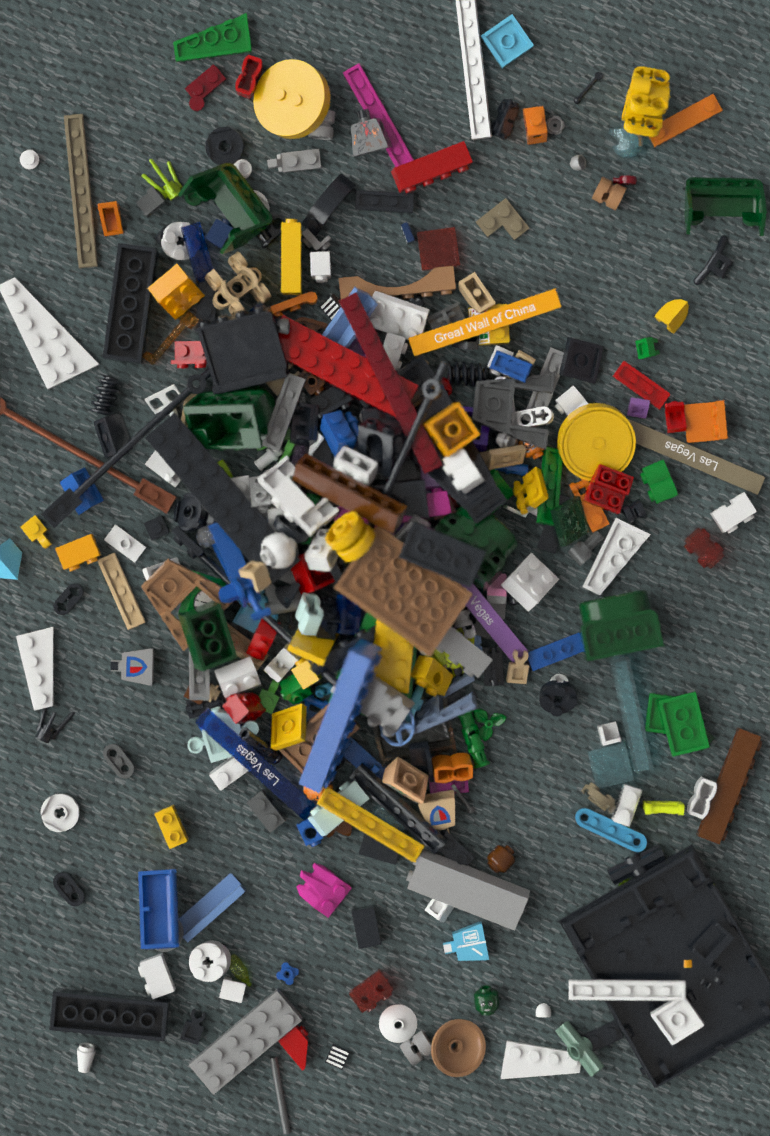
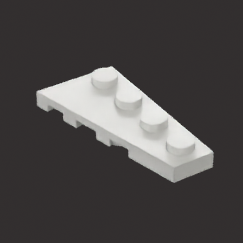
M615 518L582 587L601 595L651 534Z
M507 1040L501 1079L580 1073L581 1063L571 1059L567 1050Z

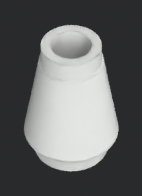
M80 1043L77 1048L78 1071L81 1073H88L90 1071L96 1052L95 1046L91 1043Z

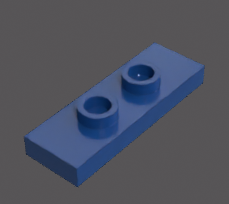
M580 633L528 652V661L532 671L583 652Z

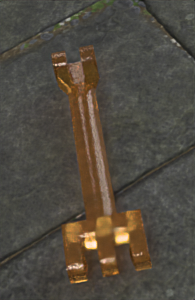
M187 310L178 318L180 320L178 325L154 354L146 352L143 358L154 366L186 326L192 330L198 323L199 319L192 312Z

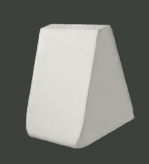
M432 899L425 911L444 923L454 907Z

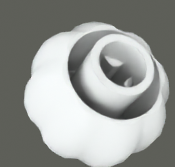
M275 533L263 540L261 558L266 565L282 569L294 562L296 542L294 539L288 538L282 533Z

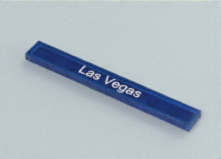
M207 708L195 720V723L299 817L305 820L311 814L310 811L316 807V804L309 800L304 793L253 747L242 740L212 710Z

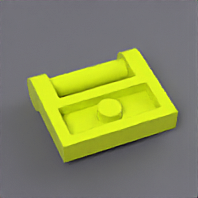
M643 801L645 815L658 813L684 815V803L681 801Z

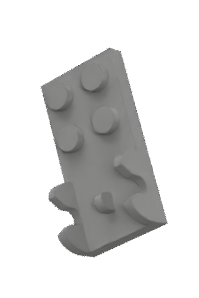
M375 676L373 681L367 686L369 689L367 697L360 704L363 706L361 713L368 717L367 722L370 726H382L384 736L391 737L396 733L415 702ZM333 686L332 689L330 690L332 693H333L334 690H335V687H334V686Z

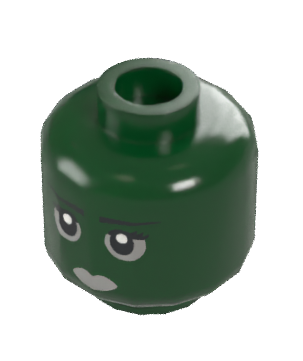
M489 985L481 986L474 993L475 1009L482 1015L494 1014L500 1006L498 991Z

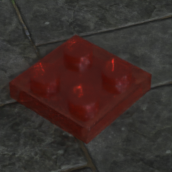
M455 227L417 232L422 271L433 270L437 267L460 266Z

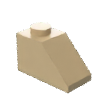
M475 272L458 282L459 291L467 303L479 314L496 304Z

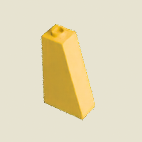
M286 219V223H281V293L283 295H302L301 223H297V219Z

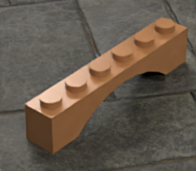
M454 266L434 268L419 281L401 287L377 286L358 276L339 278L341 299L349 296L354 287L369 293L371 297H373L375 291L392 297L402 296L404 300L414 298V295L419 294L422 297H432L433 293L441 292V295H451L452 291H456Z

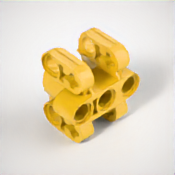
M643 66L634 69L622 113V121H625L624 129L628 133L648 137L659 135L662 128V115L668 110L670 76L666 71ZM660 77L663 78L665 81L661 82L658 81L656 78ZM648 125L655 126L656 129L652 130L648 128Z

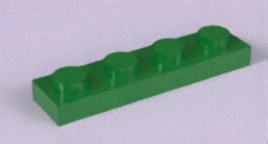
M547 447L546 450H543L541 471L549 498L538 506L536 523L555 526L558 519L563 461L558 449Z

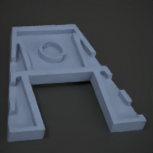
M466 673L461 677L459 675L455 676L445 696L436 695L430 699H427V697L423 699L420 710H417L414 715V734L477 708L476 698L470 693L443 709V698L475 681V675L472 678ZM406 729L411 734L412 729Z

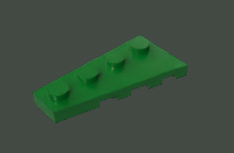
M247 13L227 20L217 26L207 28L202 32L174 41L176 62L252 52Z

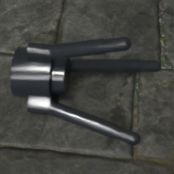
M44 708L35 737L45 743H49L51 739L55 740L57 734L75 714L74 711L54 731L51 725L57 713L53 712L48 723L45 724L44 719L47 708Z

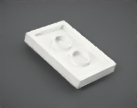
M378 291L374 292L372 298L378 305L369 319L375 329L404 337L406 340L424 333L430 309Z

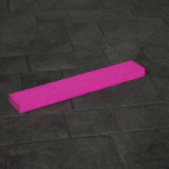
M360 63L344 71L343 75L362 109H369L371 119L380 118L393 146L386 149L395 167L413 161L414 159Z

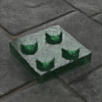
M574 496L550 510L560 546L566 547L590 532L580 496Z

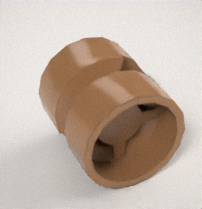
M602 176L592 199L599 203L605 202L607 207L616 211L627 188L619 184L613 185L611 180Z

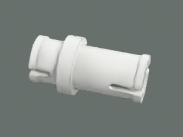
M268 448L266 449L267 452L254 461L260 471H263L270 463L276 462L278 457L283 454V451L280 450L278 452Z

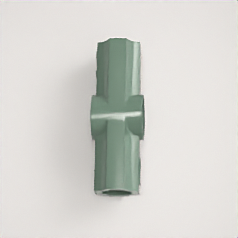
M566 1021L557 1028L555 1032L568 1047L567 1052L570 1058L574 1061H579L591 1077L605 1067L592 1051L593 1046L590 1040L586 1037H581L569 1021Z

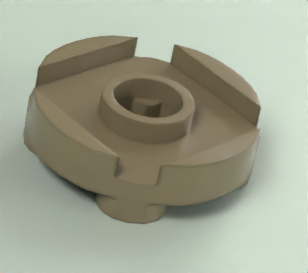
M592 782L589 785L586 784L581 792L583 794L587 792L590 795L588 799L603 811L609 809L608 814H612L616 809L615 800L608 794L605 796L599 792L600 788Z

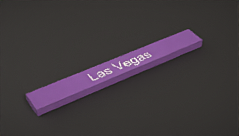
M460 584L473 594L466 604L467 608L512 662L515 661L512 656L514 650L518 651V657L523 656L524 650L528 652L476 586L472 584L470 588Z

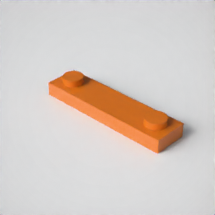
M712 94L663 120L659 135L649 137L655 148L723 110L715 95ZM652 126L650 129L655 130L656 127Z

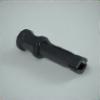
M243 728L240 731L239 737L255 748L259 756L266 758L268 763L275 765L281 761L283 754L279 750L271 749V742L263 741L248 728Z

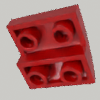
M599 464L592 476L583 501L615 514H620L625 496L629 495L634 477Z

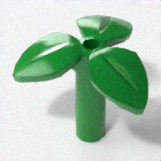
M475 709L473 712L475 720L485 724L479 729L483 741L491 738L493 734L491 727L493 725L501 726L507 718L502 713H494L488 719V714L483 709Z

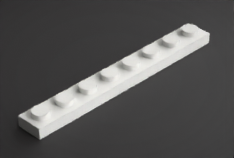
M456 0L472 140L491 138L492 132L476 0Z

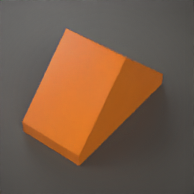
M118 202L98 204L104 236L123 234Z

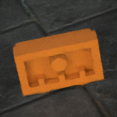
M724 400L685 405L687 443L728 439Z

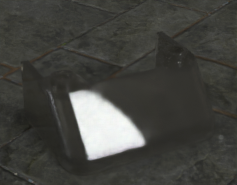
M443 698L444 708L448 707L447 698ZM451 719L414 734L411 740L403 746L390 745L381 737L380 726H373L383 768H386L397 757L411 764L409 744L428 741L431 758L437 755L451 756L457 752ZM406 729L403 732H401L402 740L404 742L408 739L410 734L407 732ZM396 734L388 737L391 741L398 743Z

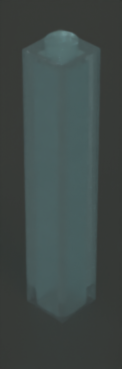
M624 654L613 656L612 659H609L633 772L654 769L630 658L628 655L624 656Z

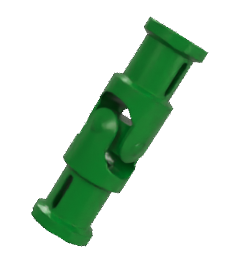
M470 710L457 717H459L462 725L461 731L468 745V752L473 758V768L476 769L490 764V761L486 758L485 746L481 741L478 724H475L472 715L473 710ZM471 731L475 732V734L468 735Z

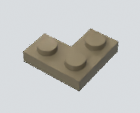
M506 198L476 221V224L487 237L503 226L515 241L529 229L528 225Z

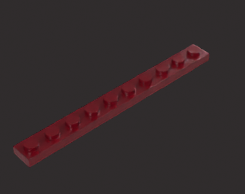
M355 292L339 300V304L407 438L417 413ZM421 424L411 448L424 474H427L441 467L442 463Z

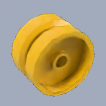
M349 512L337 519L326 534L325 542L334 551H337V554L345 562H351L358 559L370 548L375 539V531L367 523H364V520L356 512Z

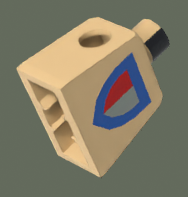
M454 790L426 794L424 802L422 804L418 803L424 820L435 830L437 829L442 836L449 832V827L455 826Z

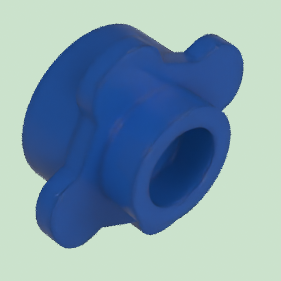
M284 962L276 977L278 980H284L287 985H291L294 982V977L299 974V970Z

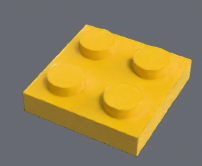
M299 704L272 713L271 749L277 751L306 741L307 706Z

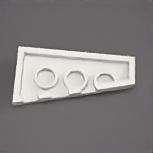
M54 627L16 636L34 711L54 706Z

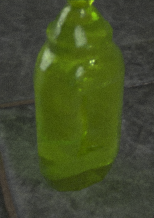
M232 954L230 971L235 978L250 987L252 983L250 982L248 969L236 954Z

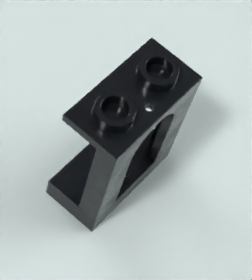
M368 418L358 426V453L370 458V454L367 452L369 434H377L383 441V462L378 464V474L390 476L396 463L394 462L395 439L402 432V428L380 422L374 418Z

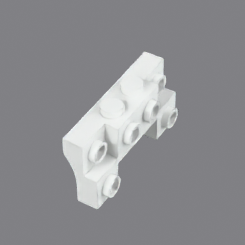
M285 456L275 466L264 472L258 478V483L271 495L272 504L277 509L281 508L285 512L284 516L291 523L294 521L297 525L299 524L311 537L323 525L326 526L339 514V510L334 508L326 498L314 507L309 498L291 481L295 466Z

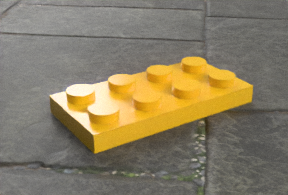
M377 619L374 644L382 648L380 652L382 659L373 670L376 672L375 676L400 693H409L414 645Z

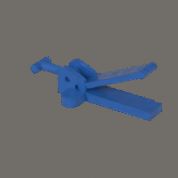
M217 522L209 525L208 527L212 534V537L209 538V543L231 583L219 590L221 602L230 603L239 599L243 608L247 607V603L250 602L255 613L250 615L253 622L271 615L269 607L262 609L259 604L261 595L260 592H256L252 579L240 576L239 570L246 565L240 549Z

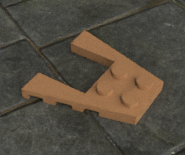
M167 559L141 587L181 646V649L185 651L188 645L180 620L171 611L196 586L214 602L220 603L223 610L232 602H221L219 590L222 586Z

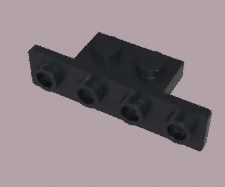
M376 625L368 630L364 628L355 633L356 637L351 640L347 638L338 644L339 647L331 651L324 662L325 667L331 673L341 669L345 664L350 649L361 638L374 644Z

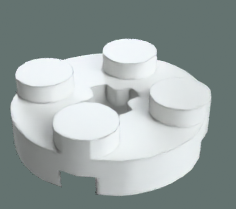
M187 222L171 223L165 228L163 239H161L163 251L167 256L175 260H187L193 257L201 246L198 231ZM179 236L185 239L183 245H177L176 243Z
M63 793L54 794L47 798L41 807L43 823L54 832L67 831L74 827L79 819V805L70 795ZM63 808L65 816L58 818L55 810Z

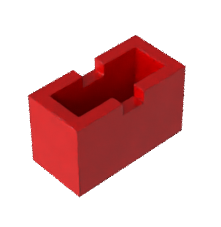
M260 620L246 651V654L261 661L264 660L277 633L265 620Z

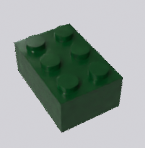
M211 601L178 615L195 669L204 672L238 658L220 603Z

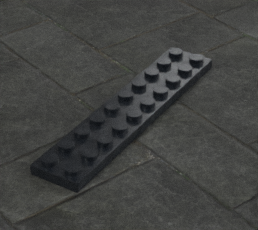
M174 413L146 436L145 439L247 559L264 563L261 558L263 540L277 532L259 511L252 507L248 498ZM296 555L294 562L286 568L276 569L266 565L271 580L270 586L300 561Z

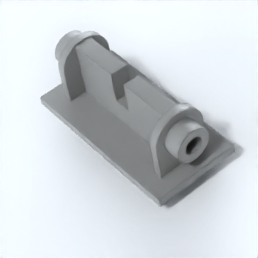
M260 476L249 477L252 507H256L259 513L263 514L267 511L268 505H271L270 494L258 483Z

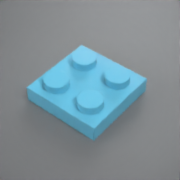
M513 14L481 35V39L501 68H504L534 47Z

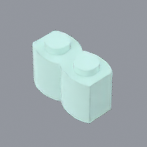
M303 593L295 613L299 621L298 628L300 632L307 636H316L324 615L320 607V598L316 594Z

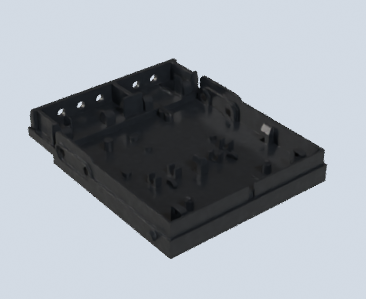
M692 844L559 920L592 980H685L686 992L691 989L686 994V998L703 1020L704 1026L673 1046L650 1015V1012L668 1001L604 1000L642 1065L639 1070L642 1075L647 1074L654 1088L663 1085L719 1053L720 1050L726 1049L770 1023V979ZM716 921L734 939L708 967L689 949ZM684 960H692V968H684Z

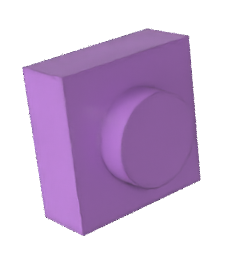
M631 397L627 416L646 419L650 400Z

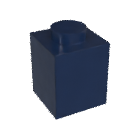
M224 218L221 221L216 219L205 237L206 241L222 250L229 240V232L233 229L231 223Z

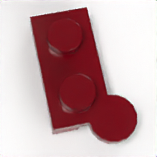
M214 64L184 88L192 97L189 101V106L193 111L202 110L205 105L203 98L226 81V78Z

